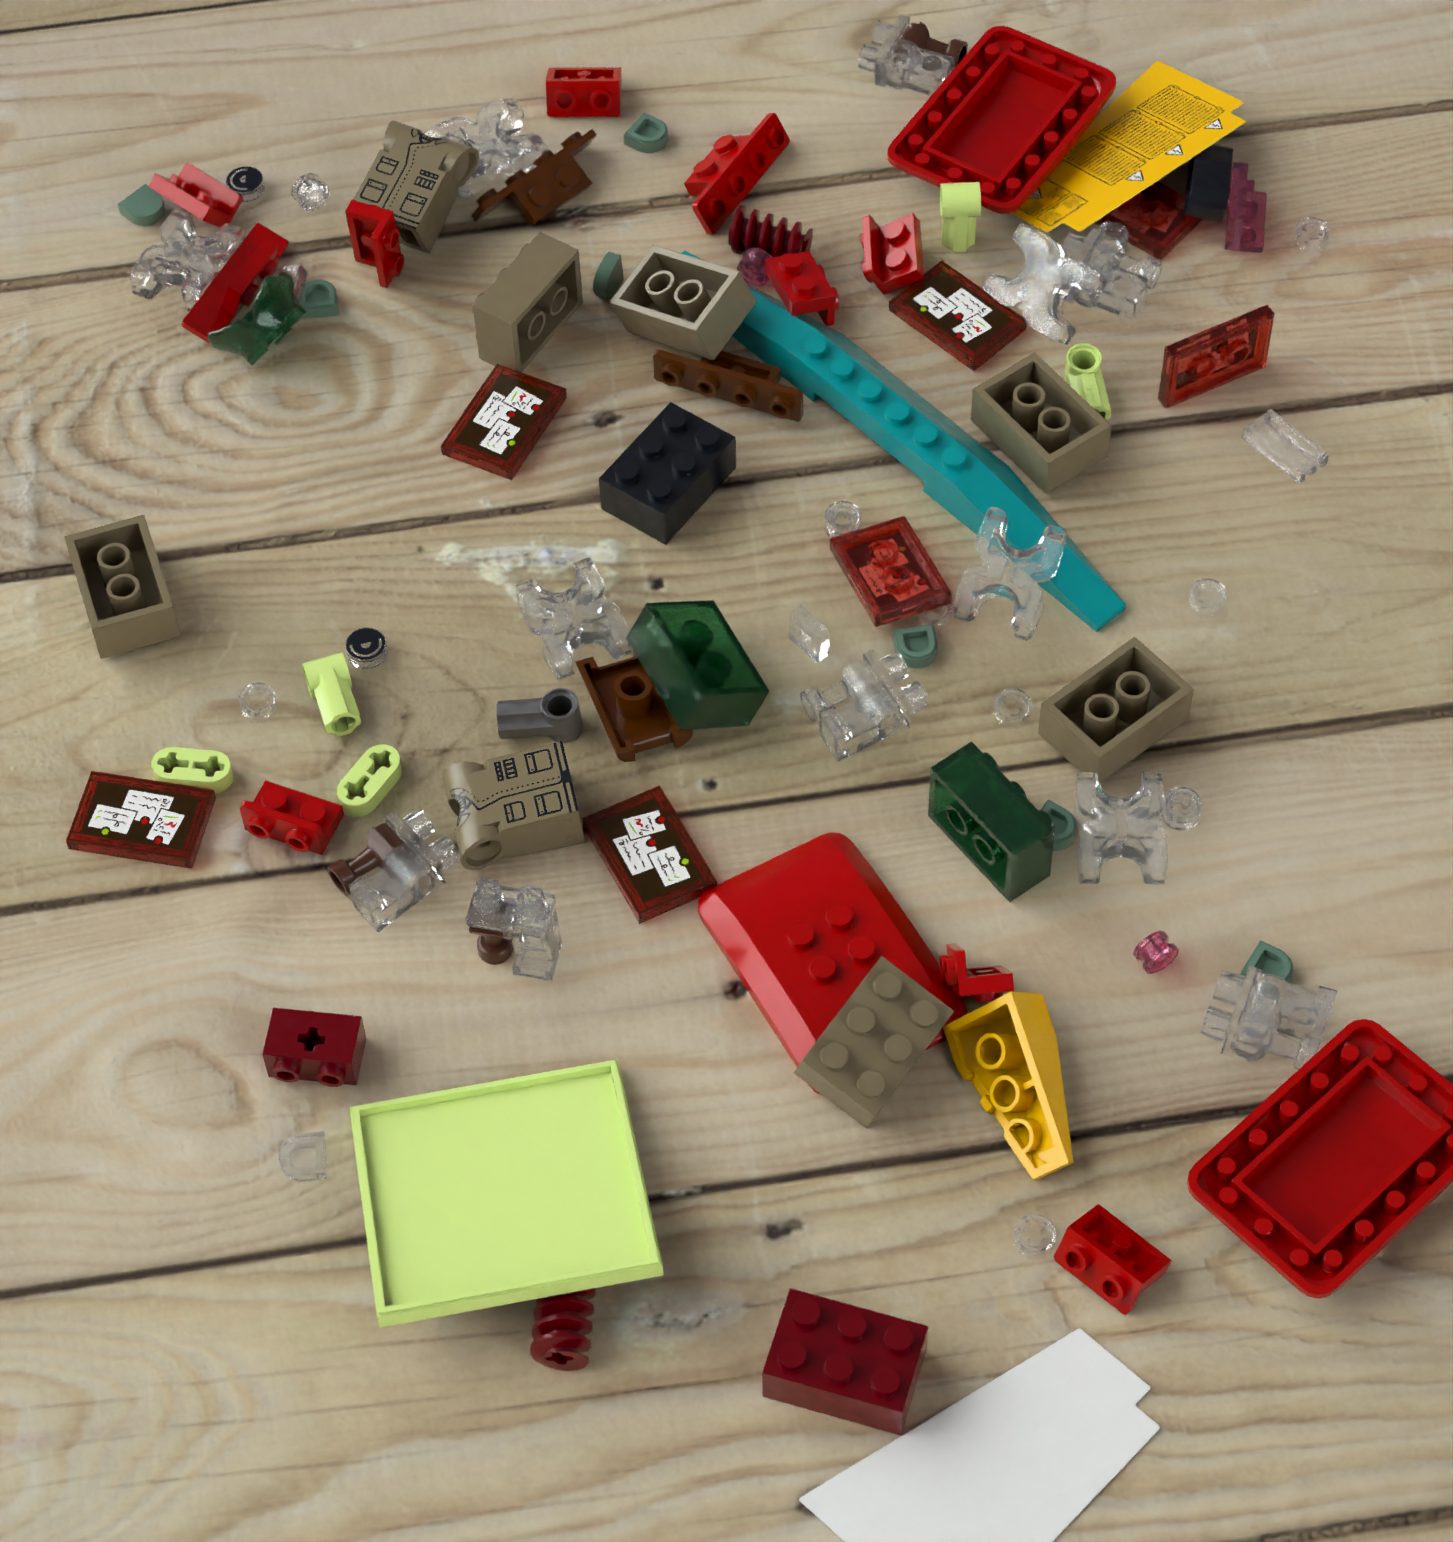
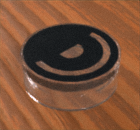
M237 167L230 171L226 177V186L242 195V202L258 199L265 190L263 175L255 167Z
M364 627L357 629L346 639L347 659L357 668H375L381 665L388 655L386 638L381 631L375 628Z

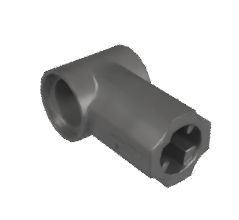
M567 688L552 689L543 698L498 701L497 724L500 739L548 735L556 742L562 741L566 743L576 739L583 729L577 696Z

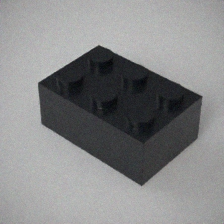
M670 402L599 478L601 509L666 545L736 469V437Z

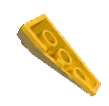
M1011 991L943 1026L956 1069L965 1081H971L982 1097L979 1101L987 1113H993L1004 1129L1005 1140L1031 1178L1038 1180L1074 1163L1057 1035L1043 994Z

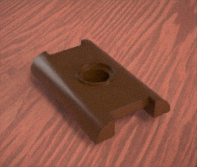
M650 640L633 644L632 658L598 667L593 656L575 661L618 759L624 762L636 761L635 753L673 742L675 749L686 744L693 735L691 726Z

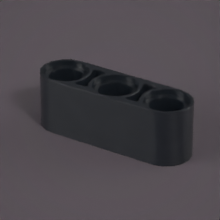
M1213 144L1190 159L1183 215L1222 223L1229 198L1233 148Z

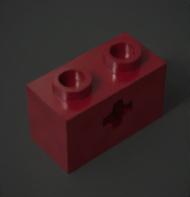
M273 1008L262 1054L268 1077H275L283 1082H296L298 1080L317 1081L330 1087H338L343 1084L357 1085L367 1039L362 1016Z

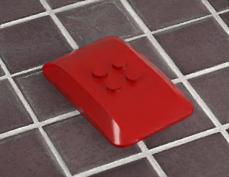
M992 27L983 34L890 143L887 151L888 161L895 168L937 187H940L941 183L979 182L982 207L1000 214L1015 212L1049 177L1099 114L1116 88V76L1107 68L1011 27Z
M834 832L822 834L709 888L702 893L698 900L700 919L796 1067H798L881 956L954 1010L945 1025L967 1015L966 1007L959 995L952 990L951 986H947L946 982H942L939 963L911 921L858 848L843 834ZM943 1027L927 1049L947 1040ZM811 1087L814 1092L819 1093L813 1087Z
M1367 1019L1355 1020L1342 1029L1193 1165L1187 1179L1189 1193L1301 1293L1312 1298H1326L1335 1293L1371 1261L1453 1182V1084L1378 1023Z

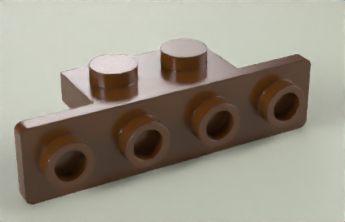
M593 129L584 135L577 131L561 143L562 150L556 154L549 150L533 162L535 168L525 173L523 169L515 172L505 181L507 187L498 193L492 188L476 200L479 206L471 215L472 218L477 222L509 199H512L530 225L534 226L592 185V182L573 156L585 149L597 134Z
M657 349L653 355L654 378L666 385L677 386L700 393L706 397L718 398L735 403L741 407H749L773 414L778 418L800 422L803 416V392L778 384L781 379L780 367L720 351L714 361L702 357L701 361L660 349Z

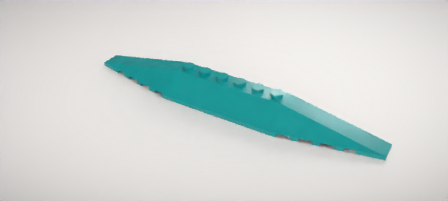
M686 250L682 252V254L701 259ZM747 283L757 303L732 335L735 339L766 364L780 367L781 376L798 390H801L810 400L814 402L821 397L924 481L923 491L1093 630L1098 632L1126 609V604L1007 464L845 335L825 326L806 314L791 316L783 302Z

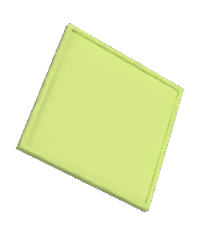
M618 1059L349 1107L379 1328L664 1276L663 1264Z

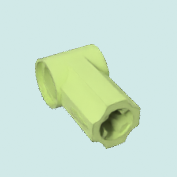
M979 182L940 184L942 246L950 248L952 252H966L968 247L975 244L976 217L981 215Z
M1085 343L1074 345L1067 352L1064 380L1105 420H1108L1111 417V408L1101 371L1102 355L1093 345Z
M343 652L302 663L310 696L312 699H316L326 732L336 734L337 736L352 733L361 724V718L351 690L353 688Z

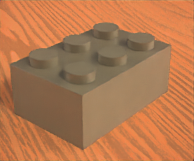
M539 232L530 243L525 244L521 248L518 257L509 267L500 271L496 281L485 293H481L473 304L479 359L496 367L499 365L510 370L505 369L504 371L510 374L520 375L513 371L521 373L583 303L578 249Z
M652 245L609 303L629 333L714 361L757 301L740 271Z
M1035 352L973 388L971 421L1045 494L1108 457L1112 425Z
M144 515L64 536L100 659L181 637L171 597Z
M1133 637L1041 703L1038 733L1097 786L1188 720L1194 689L1142 642Z
M881 956L800 1062L794 1074L867 1128L951 1017L954 1010Z

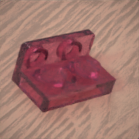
M1233 162L1227 203L1224 250L1261 253L1264 247L1267 194L1254 191V180L1247 179L1248 163Z

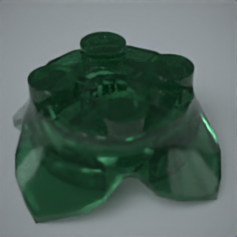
M282 271L279 273V276L264 277L260 290L251 306L252 309L241 321L238 319L233 324L207 334L209 342L215 349L240 355L253 366L269 351L267 348L273 343L279 344L293 330L292 327L305 316L307 311L299 304L294 290L293 276L287 272Z

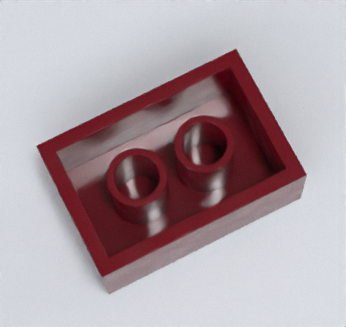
M790 1288L762 1372L763 1397L901 1436L927 1351L928 1326Z

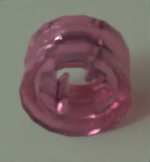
M749 248L745 251L742 260L739 262L737 271H740L746 283L754 286H764L769 281V277L765 272V259L772 258V256L762 249Z
M1157 931L1148 935L1133 951L1137 961L1143 962L1142 967L1147 974L1161 971L1170 965L1178 955V948L1174 943H1168L1169 937L1165 931Z

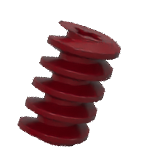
M740 205L736 210L728 233V244L731 246L734 254L741 255L745 252L748 258L755 259L759 256L761 261L765 262L767 258L778 257L787 253L794 254L810 251L813 229L810 228L805 235L802 234V222H796L790 231L788 230V218L782 217L776 227L774 226V215L771 213L767 214L763 222H759V210L754 209L749 218L745 217V206Z
M595 1288L536 1299L538 1305L534 1309L535 1324L532 1327V1338L534 1340L530 1344V1355L536 1362L562 1371L579 1370L589 1364V1358L581 1353L587 1352L591 1348L590 1339L583 1335L589 1334L593 1329L592 1322L586 1317L594 1314V1305L587 1300H591L596 1296Z

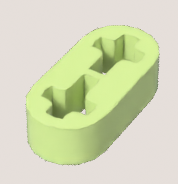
M386 744L375 745L369 748L344 776L337 786V797L339 805H342L346 815L363 817L370 814L398 782L402 775V765L398 751ZM386 762H389L390 767L387 768V767H385V766H383V765H384ZM375 764L381 765L377 771H375ZM364 790V798L356 796L353 800H350V794L359 795Z
M166 747L159 750L151 761V768L157 783L212 791L211 794H217L227 790L234 780V773L228 756L223 752L215 750ZM172 764H178L179 767H174L172 773L165 772V770L171 768ZM213 768H220V771H216L213 777L207 776V774L213 771ZM158 784L162 788L179 789L174 791L210 794L207 791Z

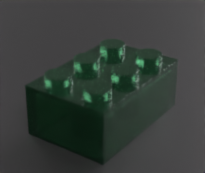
M714 600L646 603L626 637L680 730L749 726L770 692Z
M971 741L931 767L928 816L1009 903L1050 876L1055 825L1045 811H1038L1032 805L1017 782H1010L1005 777L989 753H982Z

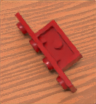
M768 113L750 135H725L719 138L714 143L712 151L704 160L695 165L694 172L685 181L684 185L690 196L699 195L692 203V209L707 234H715L789 145L790 138L776 113Z
M256 223L184 317L181 324L182 327L207 343L214 345L244 305L249 307L260 290V283L263 280L268 282L273 276L279 264L278 259L287 249L288 240L262 224Z

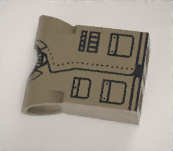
M394 120L390 121L385 132L384 150L379 151L353 200L365 204H374L380 208L393 211L396 228L400 232L399 243L430 254L458 196V188L463 186L476 170L479 161V151L476 148L450 139L428 137L420 129Z
M562 741L487 759L484 765L476 762H457L443 770L448 804L458 816L455 837L460 861L465 869L480 870L496 863L503 856L512 858L585 843L578 805Z

